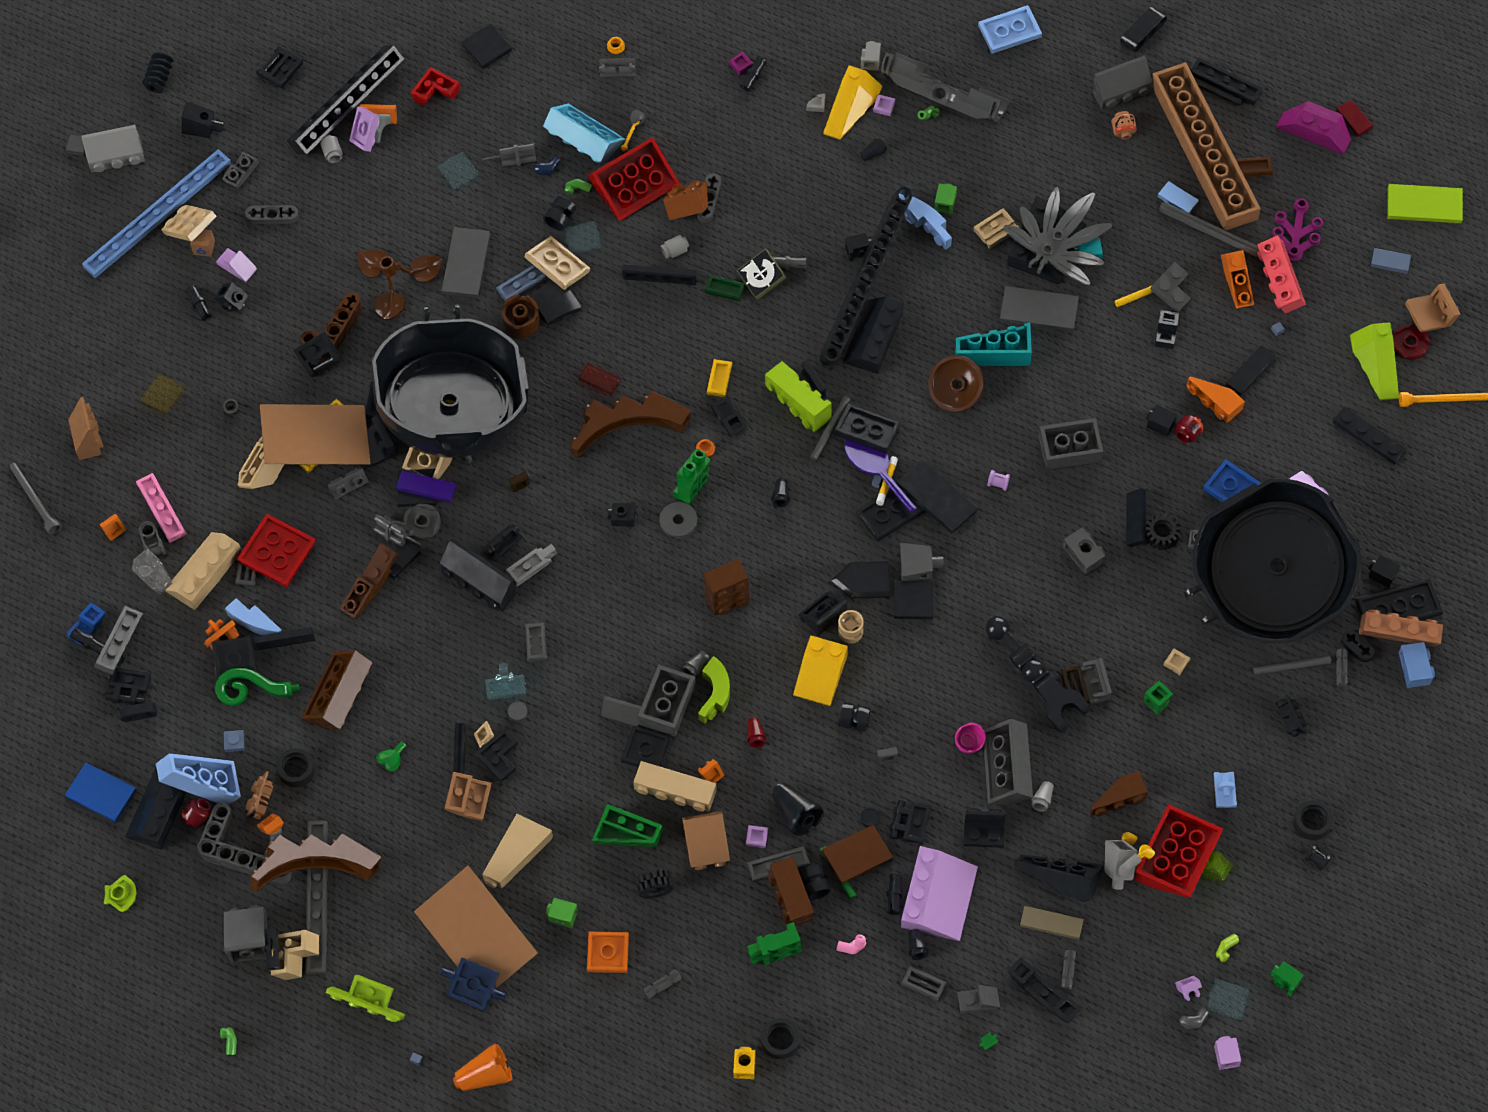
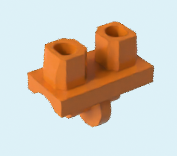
M210 619L208 621L210 627L205 632L207 635H210L213 631L215 633L205 641L204 645L212 649L211 642L221 641L220 638L223 635L228 639L238 638L239 633L235 628V622L231 620L219 629L224 624L222 620L219 619L214 623Z

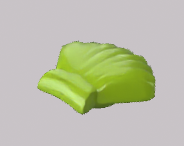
M123 875L111 886L105 885L104 904H111L120 912L127 911L136 900L137 892L133 881L126 875Z

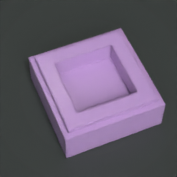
M878 94L873 112L891 116L895 98Z
M748 825L746 846L766 848L768 828Z

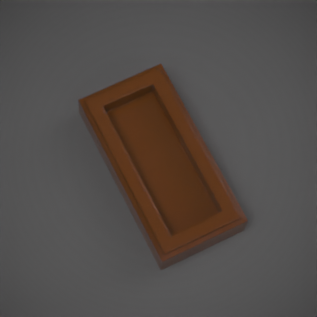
M1270 156L1236 159L1244 177L1273 174Z

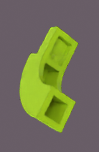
M714 656L702 670L703 678L713 688L711 697L698 712L699 720L704 724L715 717L717 710L723 713L730 698L728 673L723 664Z

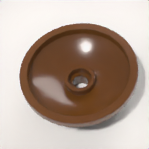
M953 355L940 360L934 366L929 376L928 386L932 399L939 407L951 412H961L971 408L979 400L983 391L984 380L980 368L974 361L964 356ZM959 381L962 382V387L960 388L957 386Z

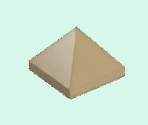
M487 721L474 733L480 748L494 737Z

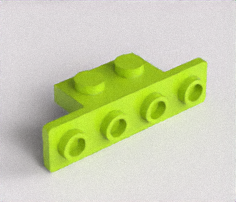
M358 974L354 976L349 992L333 986L326 990V993L330 994V997L334 1000L342 1001L343 999L348 1001L352 1007L366 1008L368 1013L384 1015L391 1022L400 1021L405 1017V1014L388 1008L394 988Z

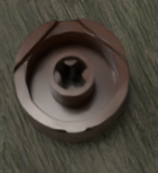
M514 295L504 302L502 320L505 330L517 339L528 337L537 331L540 326L538 305L533 298Z

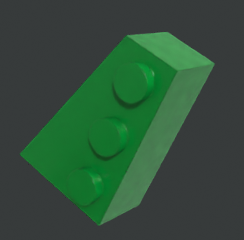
M607 804L592 841L595 845L657 848L665 829L661 824Z

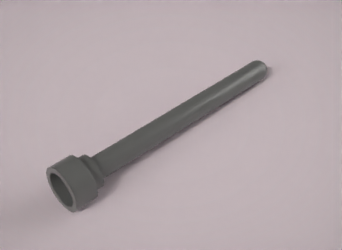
M11 463L10 469L44 519V528L47 533L53 535L60 531L62 526L59 521L51 518L17 464Z

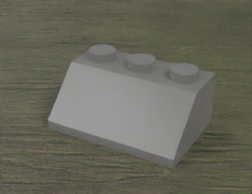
M136 125L81 136L91 172H102L110 168L118 169L125 165H137L145 161Z

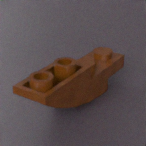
M381 543L362 576H358L339 609L356 619L392 571L390 568L398 553Z

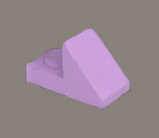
M229 248L216 261L219 266L244 282H247L257 270L256 266L241 251H238L236 254Z

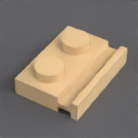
M1003 208L974 226V232L991 249L1010 237L1003 230L1005 225L1018 228L1019 226L1014 223V220Z

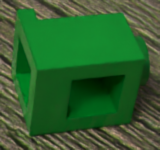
M1158 681L1145 692L1143 702L1158 715L1168 706L1173 693Z
M1284 961L1280 966L1276 965L1270 973L1273 977L1272 980L1275 981V985L1283 990L1287 989V995L1289 996L1293 994L1304 976Z

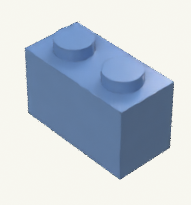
M1425 643L1401 645L1399 656L1407 688L1430 685L1435 677V671L1433 666H1430V651L1428 648L1426 649Z

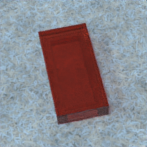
M588 362L578 377L580 381L609 395L613 394L620 382V377Z

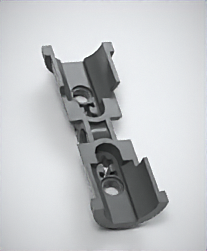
M888 52L885 53L881 68L882 74H887L897 85L973 118H988L997 123L1001 120L1010 104V99L979 87L978 91L971 88L970 92H966L947 85L923 73L927 64L905 56L902 53L896 52L895 55ZM941 88L945 90V96L943 98H941L938 94Z

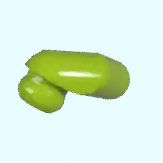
M1232 934L1221 941L1216 951V957L1221 962H1226L1229 959L1230 955L1227 953V950L1239 942L1236 934Z

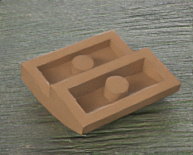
M453 772L445 810L483 822L491 783L472 779L473 776Z

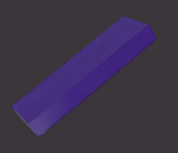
M401 471L396 485V489L399 491L451 503L457 487L456 483L406 471Z

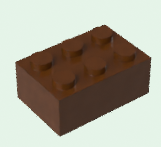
M739 559L703 573L705 598L714 616L718 614L725 615L730 609L743 607L750 601L748 576Z
M793 856L770 864L768 880L771 887L775 886L776 888L774 895L778 906L782 904L781 914L784 923L790 924L794 922L795 926L812 921L814 911Z

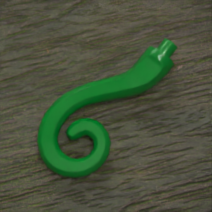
M247 668L227 670L219 676L215 685V693L218 699L229 706L243 703L248 694V689L243 682L234 681L232 687L239 690V695L234 698L227 695L225 690L226 684L235 678L248 679L264 691L278 697H292L293 692H300L299 684L292 685L291 681L273 682L260 673Z

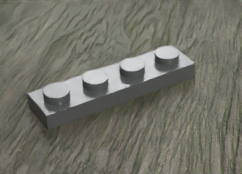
M127 606L124 607L95 663V668L113 674L143 613Z

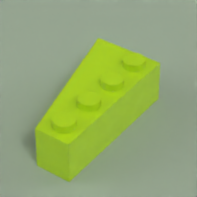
M783 361L765 374V385L768 390L774 391L782 404L786 403L790 407L791 413L802 420L805 428L811 429L815 433L831 420V402L829 400L823 401L821 394L817 390L813 392L809 383L805 380L800 381L798 374Z

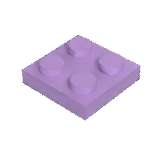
M358 106L349 141L362 150L371 152L372 146L375 143V132L379 126V116L364 107Z

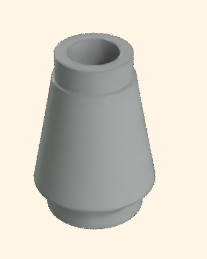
M1044 781L1031 799L1032 807L1035 810L1045 812L1050 808L1054 787L1052 783Z

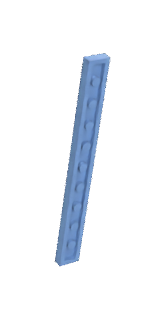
M219 149L84 261L82 263L83 268L94 278L98 277L231 164V160Z

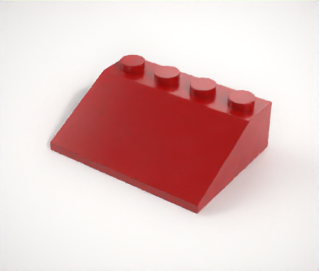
M653 137L587 175L598 194L619 221L672 190V187L680 185Z
M1168 804L1148 844L1155 851V854L1151 859L1146 857L1141 859L1142 861L1135 871L1134 880L1153 889L1191 898L1221 836L1223 828Z

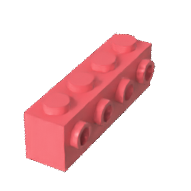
M1277 235L1257 244L1260 250L1257 254L1260 261L1265 264L1263 271L1266 277L1270 278L1271 283H1269L1271 292L1276 295L1274 301L1277 308L1282 309L1284 313H1288L1306 305L1284 242Z

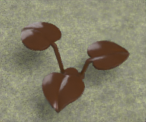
M358 251L359 267L365 276L375 278L383 271L388 280L390 293L380 294L374 303L377 314L383 320H389L398 316L405 306L404 296L401 293L394 294L391 276L397 273L398 268L410 275H414L417 281L425 283L433 280L438 275L442 258L438 256L416 258L410 265L412 269L410 271L400 265L399 262L395 263L393 258L384 251Z

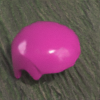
M975 723L961 726L955 734L956 746L960 751L968 754L979 751L986 740L985 731L980 725Z

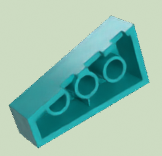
M1030 322L1025 323L1021 327L1015 328V326H1010L1006 330H991L987 334L981 335L977 333L958 337L955 343V355L967 357L978 366H1030L1032 355Z

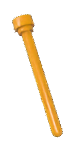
M1399 393L1400 407H1409L1413 403L1488 400V393L1440 395Z

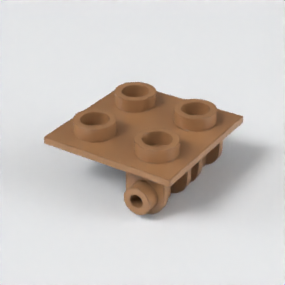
M268 771L263 776H259L258 780L254 781L251 792H253V796L251 799H248L245 810H247L246 817L254 814V818L261 819L265 815L268 802L265 800L270 799L273 789L272 782L266 780Z

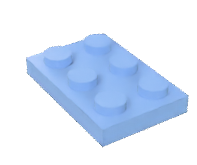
M1028 5L978 22V26L992 54L1042 37V32Z

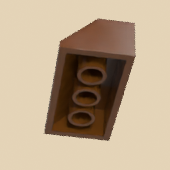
M356 650L334 652L301 719L329 730H340L345 723L349 710L353 707L356 695L362 688L365 677L370 672L372 662Z

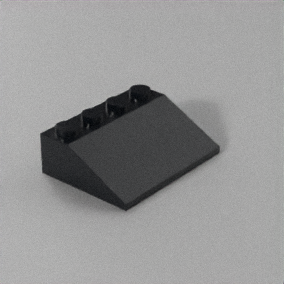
M1036 196L1029 211L1034 216L1040 233H1043V219L1048 200ZM1060 206L1053 228L1056 227L1062 216L1066 213V210ZM1081 221L1067 238L1086 228L1087 224ZM1022 225L1021 229L1029 235L1024 225ZM1017 241L1014 242L1008 254L1007 266L1059 285L1063 277L1062 272L1048 262L1043 266L1042 272L1038 274L1037 269L1039 268L1040 260L1032 268L1028 267L1030 261L1036 258L1037 254L1025 248ZM1074 248L1068 249L1067 251H1074Z

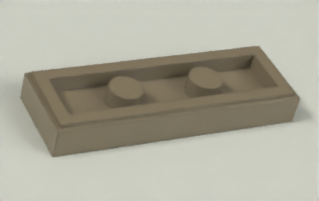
M1024 906L1020 927L1079 940L1084 919Z

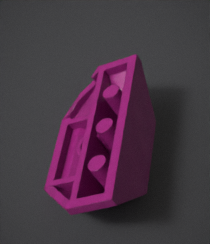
M1309 101L1283 112L1276 126L1280 130L1343 155L1351 141L1342 114Z

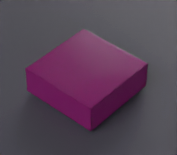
M742 51L729 60V65L740 76L748 68H751L753 62Z

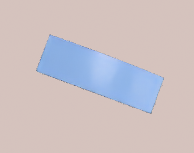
M236 598L225 608L227 615L232 620L252 632L260 635L282 632L255 605L249 610Z

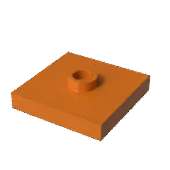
M589 932L587 972L628 973L629 932Z

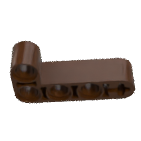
M353 292L344 296L323 331L326 332L337 351L362 310L360 297ZM312 330L304 331L300 337L301 343L304 344L320 333ZM327 352L319 358L325 360L331 355Z

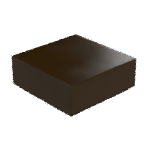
M526 471L509 479L511 490L516 492L529 486V476Z

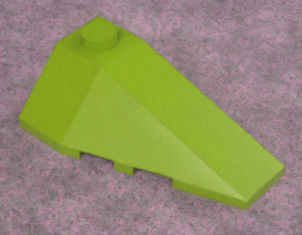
M1371 324L1350 334L1353 353L1368 376L1370 384L1379 400L1399 399L1391 324Z

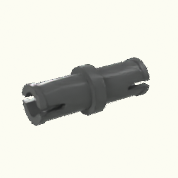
M786 255V257H773L780 268H785L786 270H790V268L807 269L806 257L793 258L789 255Z

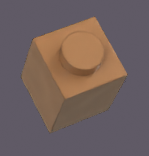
M204 229L190 245L194 255L212 257L215 239L212 230Z

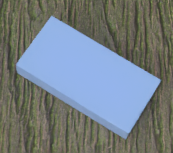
M1169 181L1158 193V198L1187 213H1191L1199 202L1198 199Z

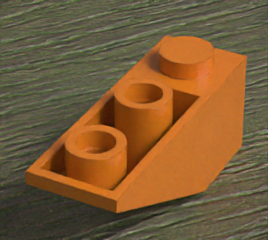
M1244 250L1222 254L1221 259L1224 273L1236 309L1254 305Z
M1191 376L1188 378L1187 387L1192 395H1197L1205 407H1210L1218 419L1228 423L1243 410L1245 401L1232 389Z

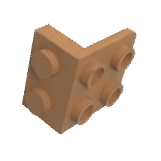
M1445 284L1437 285L1430 295L1408 299L1405 302L1417 328L1421 332L1450 327L1460 315L1458 307L1455 305Z

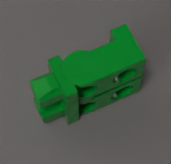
M699 449L694 450L677 472L678 486L673 491V496L687 504H690L708 480L711 459L706 457L705 452Z
M794 922L786 925V931L778 934H767L764 938L762 935L756 937L757 943L747 946L752 965L763 962L764 966L770 964V961H777L802 952L801 940Z

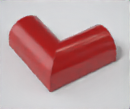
M430 67L410 92V95L420 105H425L435 92L453 100L460 91V82Z

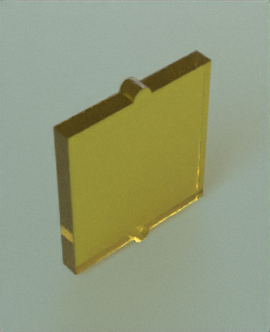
M159 374L141 397V401L150 405L152 409L156 408L167 414L185 389L176 384L173 379L169 380Z

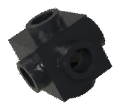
M230 282L222 284L214 299L222 305L224 310L233 312L241 310L245 306L248 294L243 291L241 286Z

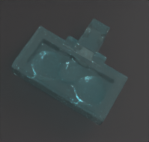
M507 663L499 664L500 674L496 675V678L485 679L488 700L526 695L524 674L513 676V673H508Z

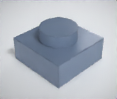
M244 730L224 732L225 752L245 751Z

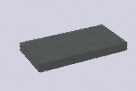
M454 227L442 294L479 298L491 235L490 231Z
M1005 286L1000 321L1022 325L1030 322V326L1074 332L1079 296Z

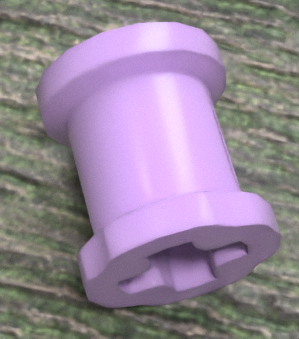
M991 470L987 486L1000 487L1006 491L1010 475L998 474Z

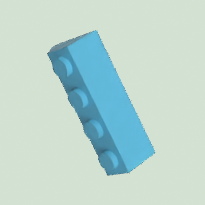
M570 104L552 107L543 125L550 134L559 136L563 139L564 143L575 146L579 152L588 154L593 161L598 163L608 161L626 140Z

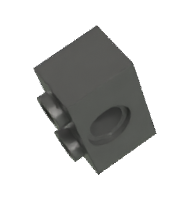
M1083 527L1064 539L1063 548L1085 575L1104 564L1105 551L1101 546L1095 544L1093 536L1090 532H1086ZM1081 549H1088L1090 552L1085 553Z

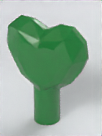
M401 741L394 749L379 752L376 756L377 762L380 765H385L389 772L396 771L401 761L400 753L407 745Z

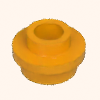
M612 37L607 43V49L612 54H620L625 49V43L619 37Z

